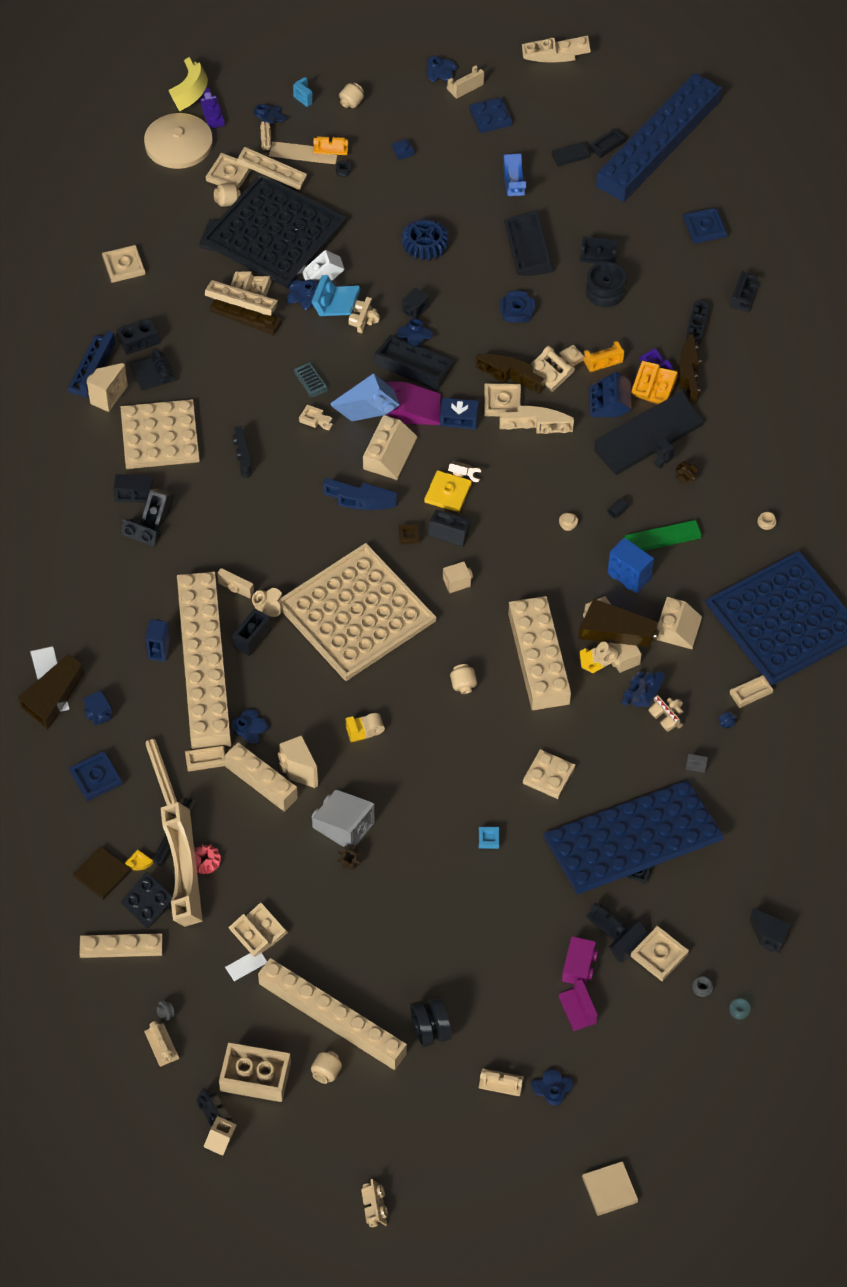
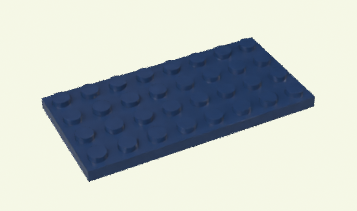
M686 780L545 832L544 839L578 895L722 841L723 834L689 781Z

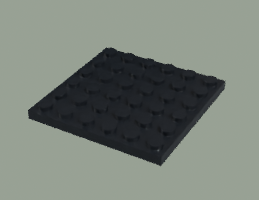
M260 174L201 238V244L263 276H270L272 281L288 289L292 282L300 276L304 269L347 222V217Z

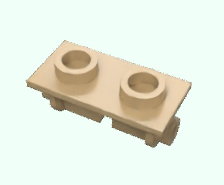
M157 1021L150 1023V1028L144 1031L159 1066L161 1067L178 1060L179 1056L164 1023L158 1024Z
M482 1069L479 1089L520 1096L524 1076Z
M371 1179V1184L366 1183L361 1189L364 1205H372L364 1208L366 1223L369 1224V1227H376L378 1222L387 1226L388 1210L383 1201V1197H385L384 1188Z

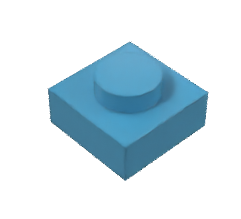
M479 827V848L499 849V827Z

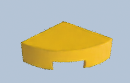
M138 849L125 862V865L131 870H143L153 864V860Z

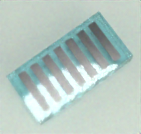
M310 362L294 369L295 375L311 398L327 391V386Z

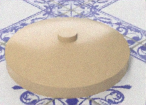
M173 113L158 118L148 127L144 136V143L148 156L154 162L164 167L180 169L194 166L203 161L212 149L213 139L211 129L199 117L186 113Z

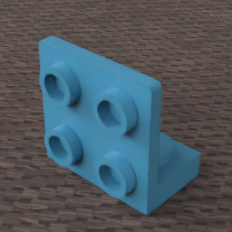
M322 275L311 302L319 316L350 315L361 288L359 286L335 287L328 275Z

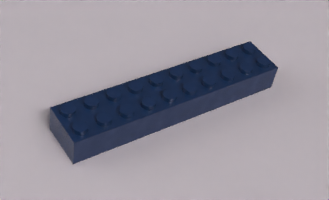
M694 72L597 172L596 187L625 202L721 102L722 87Z

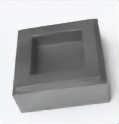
M688 754L686 770L705 773L708 757Z

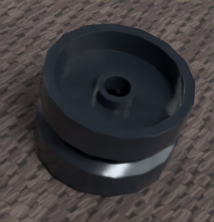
M600 262L594 264L589 269L586 295L590 302L600 307H612L622 301L626 285V273L623 268L616 263Z
M439 995L427 999V1008L422 1001L410 1004L413 1027L422 1048L433 1045L435 1037L439 1042L452 1039L449 1019Z

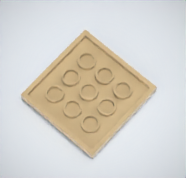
M193 399L121 406L126 469L199 462Z

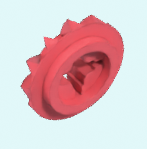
M203 843L199 847H194L197 873L208 874L219 867L221 855L217 848L215 849L211 844L208 846ZM208 853V859L202 863L201 857Z

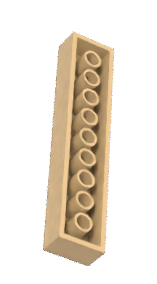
M215 572L177 575L192 750L217 746L231 747Z

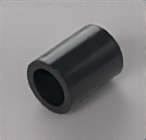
M618 499L607 509V512L613 519H617L628 508V505L623 499Z

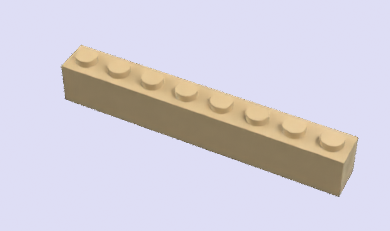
M270 958L258 973L261 986L393 1070H396L407 1055L406 1043Z

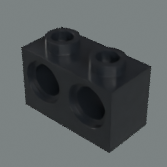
M151 318L117 329L118 341L126 356L159 344L158 332Z

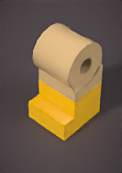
M601 642L597 648L592 650L585 648L580 651L581 666L591 673H595L613 663L618 657V649L607 642Z
M372 713L356 719L353 716L346 718V730L350 742L379 735L385 730L379 713Z

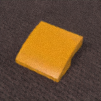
M642 361L631 394L643 400L660 404L671 397L678 373L660 368L658 364Z

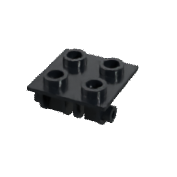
M157 348L152 350L151 357L130 363L142 391L176 381L165 353H162Z
M146 872L121 903L148 929L164 909L170 910L172 908L171 900L173 896Z

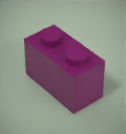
M571 936L563 969L562 982L574 984L575 981L582 979L586 987L587 980H592L594 968H591V963L596 962L598 950H595L596 942Z

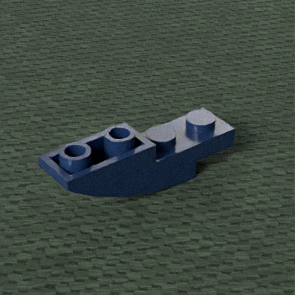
M325 478L323 482V494L338 498V505L361 510H380L397 507L398 493L376 487L373 484L362 483L361 488H358L354 485L341 483L335 479Z

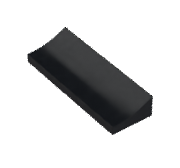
M681 391L596 439L594 452L615 475H618L656 453V440L660 437H663L672 444L703 426L704 421L694 410L684 392Z

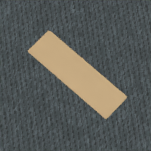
M272 142L269 154L270 157L336 164L337 159L336 154L313 153L314 146Z

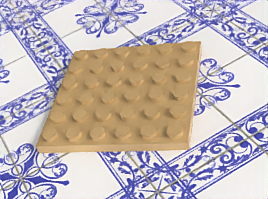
M366 543L277 600L282 606L284 615L345 681L436 622V616Z

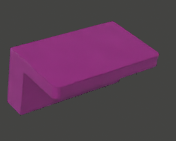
M582 979L574 982L572 990L559 994V1000L573 1031L597 1023L598 1014Z

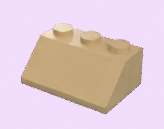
M383 415L363 455V469L398 480L417 441V436L401 420Z

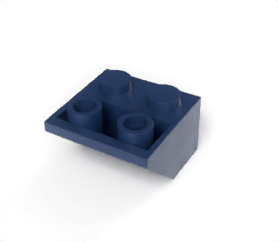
M616 371L589 386L590 416L619 417L631 410V381Z

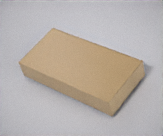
M764 675L730 690V695L739 708L773 693V688Z
M224 746L185 751L188 771L226 766Z

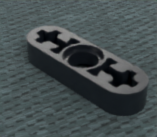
M700 300L694 303L687 329L686 339L690 334L697 332L694 341H697L698 345L702 341L708 317L709 305L707 302ZM699 308H702L701 314H698ZM698 320L701 321L702 324L695 325L693 324V322Z

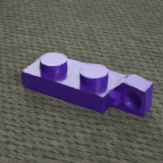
M207 87L203 92V97L200 98L206 124L210 129L225 126L218 100L215 95L211 96L210 89Z

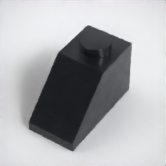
M161 488L150 490L141 520L143 526L147 525L159 530L170 512L174 493Z
M753 908L750 922L760 945L769 951L780 953L789 934L791 924Z

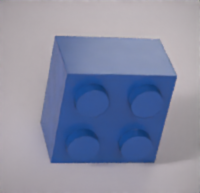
M623 538L610 551L608 574L613 579L623 583L627 589L638 593L651 580L654 558Z

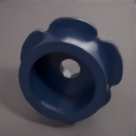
M732 712L723 714L718 719L720 722L719 726L726 729L733 727L736 724L737 716L733 715Z

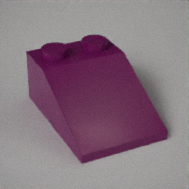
M386 381L394 389L400 405L385 416L401 420L404 424L440 425V393L407 382Z

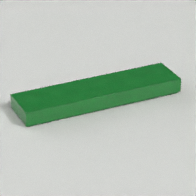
M696 520L628 534L624 538L641 550L646 551L701 539V532Z

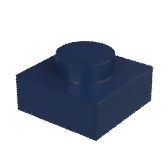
M408 139L392 143V149L398 160L414 155V149Z

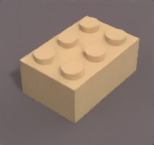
M228 1043L219 1079L220 1091L282 1102L291 1066L290 1053Z

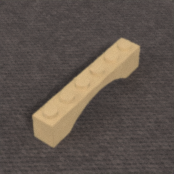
M177 802L162 807L161 816L175 868V889L171 900L173 921L186 927L203 920L190 809Z

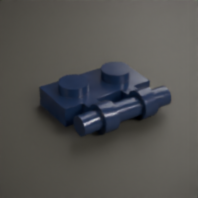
M638 671L631 678L629 688L624 691L621 703L628 706L631 701L635 707H650L665 679V675L662 672H647L644 676L642 672Z

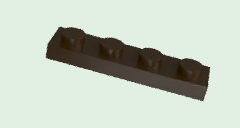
M215 299L210 306V312L273 336L282 323L281 318L262 314Z

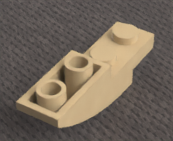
M588 36L555 42V38L522 44L523 58L537 62L576 60L575 55L591 52Z
M517 406V412H500V429L536 428V433L543 434L573 432V417L556 410L536 406Z

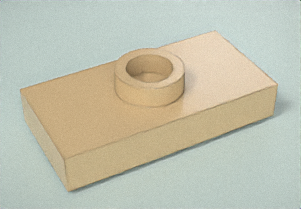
M223 568L218 571L219 584L227 587L234 593L237 592L249 599L252 598L254 594L253 583Z

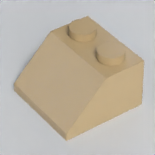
M120 363L98 368L88 377L87 385L90 404L107 412L112 409L128 387L125 364Z
M667 597L657 626V630L660 631L657 640L693 649L702 616L685 601Z
M302 736L280 743V752H278L280 762L278 764L281 772L286 773L289 780L313 788L318 787L317 766Z

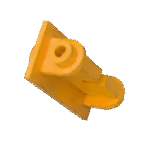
M317 136V138H314L313 153L347 155L348 139L333 137L332 142H329V137Z

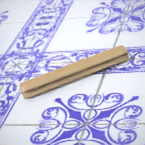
M155 739L147 740L146 747L166 805L177 803Z

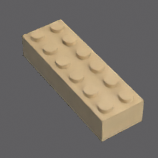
M547 596L509 602L508 615L531 709L538 710L570 705L571 691Z

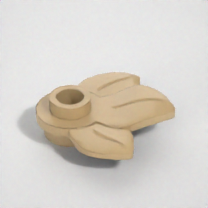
M271 588L268 591H256L252 596L255 609L271 617L280 615L282 606L277 600L281 597L282 592L277 588Z

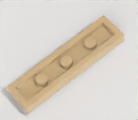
M246 147L243 148L237 159L238 164L298 190L301 189L307 176L306 173Z
M213 280L205 289V296L270 316L278 303V300Z
M162 934L80 936V958L162 956Z

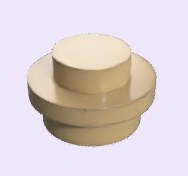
M764 512L758 517L757 523L762 529L770 530L775 527L776 518L771 512Z
M564 513L559 518V524L564 530L570 531L577 526L578 519L572 513Z

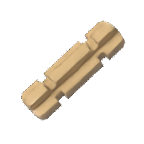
M262 121L260 125L261 146L263 150L268 151L271 147L270 123Z

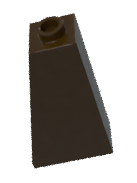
M593 598L579 628L578 638L581 640L650 647L652 641L657 640L660 631L657 630V621Z
M68 653L18 697L20 707L43 727L49 729L84 675L82 661Z

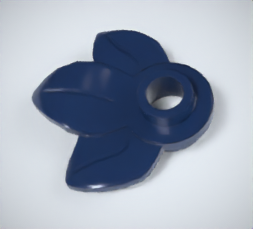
M432 56L427 61V77L432 83L437 81L438 78L448 82L449 79L453 78L452 72L457 70L456 64L448 59Z
M258 104L254 109V115L266 123L282 122L287 118L279 113L281 110L279 106Z
M311 279L293 281L289 287L291 292L288 294L287 303L301 302L305 311L313 305L311 301L318 286L316 281Z
M411 319L407 326H402L398 329L397 336L406 337L412 345H420L424 338L432 339L433 333L430 329L424 327L421 320Z
M253 709L243 711L240 717L234 718L231 722L233 733L242 736L249 743H259L258 734L266 732L270 726L264 719L258 718L259 712Z
M549 1068L544 1072L543 1079L531 1081V1087L536 1095L543 1096L549 1104L559 1105L564 1100L565 1094L572 1090L573 1080L571 1077L562 1078L558 1070Z

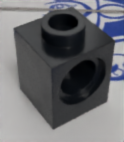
M416 287L402 300V312L413 319H418L429 308V295Z

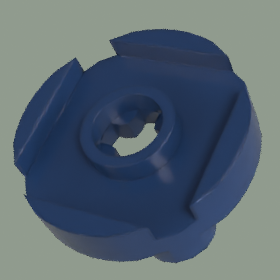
M511 291L507 293V296L501 298L500 313L506 322L520 323L531 320L535 312V301L527 296L528 293L524 291Z

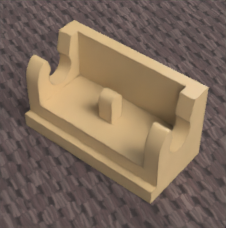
M477 65L474 66L472 73L453 82L452 78L449 79L447 90L456 99L484 85V71L480 69L477 72Z

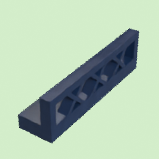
M107 331L104 337L94 336L67 388L68 392L89 397L87 379L96 369L104 367L115 346L113 332ZM97 342H100L101 344H100L99 348L96 349L95 346H96ZM94 356L93 359H92V361H91V363H90L89 360H88L89 357ZM87 369L85 375L83 376L82 371ZM80 383V389L74 388L76 384Z

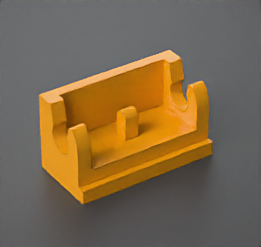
M615 341L614 346L592 354L588 350L584 351V362L589 372L623 363L624 350L618 341Z

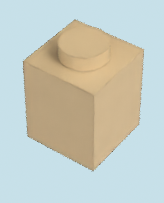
M465 562L443 568V580L449 593L471 587L473 574L471 569L467 568Z
M217 1116L204 1147L223 1156L232 1138L236 1124Z

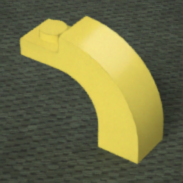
M190 57L184 60L188 68L186 79L169 90L179 111L198 100L208 83L207 75L200 62L196 63L195 61L192 63Z

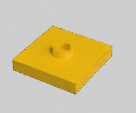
M437 471L426 494L425 503L460 513L472 481Z

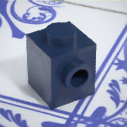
M101 690L83 698L84 713L88 720L93 721L95 726L100 723H106L109 719L113 718L111 707Z

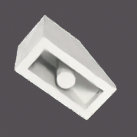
M325 250L302 273L305 281L311 279L319 283L322 275H328L333 280L345 269L340 256Z

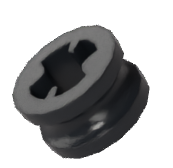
M344 160L339 161L336 164V174L340 177L349 176L351 164Z

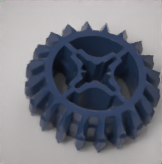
M421 218L420 221L414 220L413 223H409L408 227H405L402 234V245L409 256L414 255L415 259L419 257L421 261L427 258L429 261L430 258L436 259L437 255L442 256V253L446 251L449 244V235L441 223H437L436 220L430 221L429 218L427 220Z

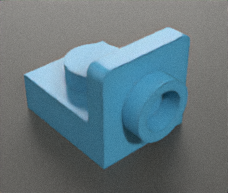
M304 77L293 85V97L306 107H309L312 104V91L308 88V79Z

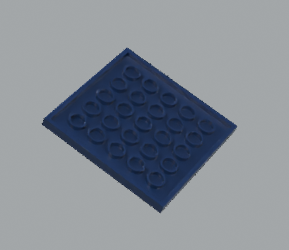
M800 551L706 599V605L771 686L847 646V608Z

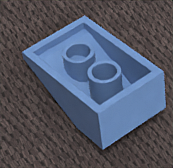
M374 373L330 403L334 409L351 421L383 416L400 405L394 389Z

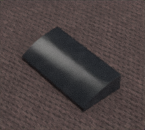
M538 211L504 220L517 274L531 276L553 272Z
M390 334L375 352L373 365L438 390L449 374L454 360L421 346L412 345L408 341Z

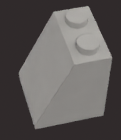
M335 790L332 795L329 794L325 798L320 809L317 808L312 814V826L342 847L346 845L348 850H351L353 846H357L375 824L374 804Z

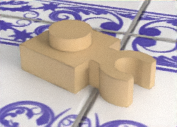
M574 345L559 352V357L568 365L575 366L584 361V356ZM551 360V366H554L556 363ZM559 365L556 367L558 372L563 370Z

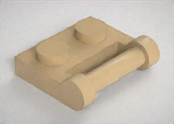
M547 346L543 353L530 364L533 365V373L545 378L544 385L551 392L560 386L575 370L571 364L568 365L561 359L551 346ZM549 357L563 369L561 374L546 361Z

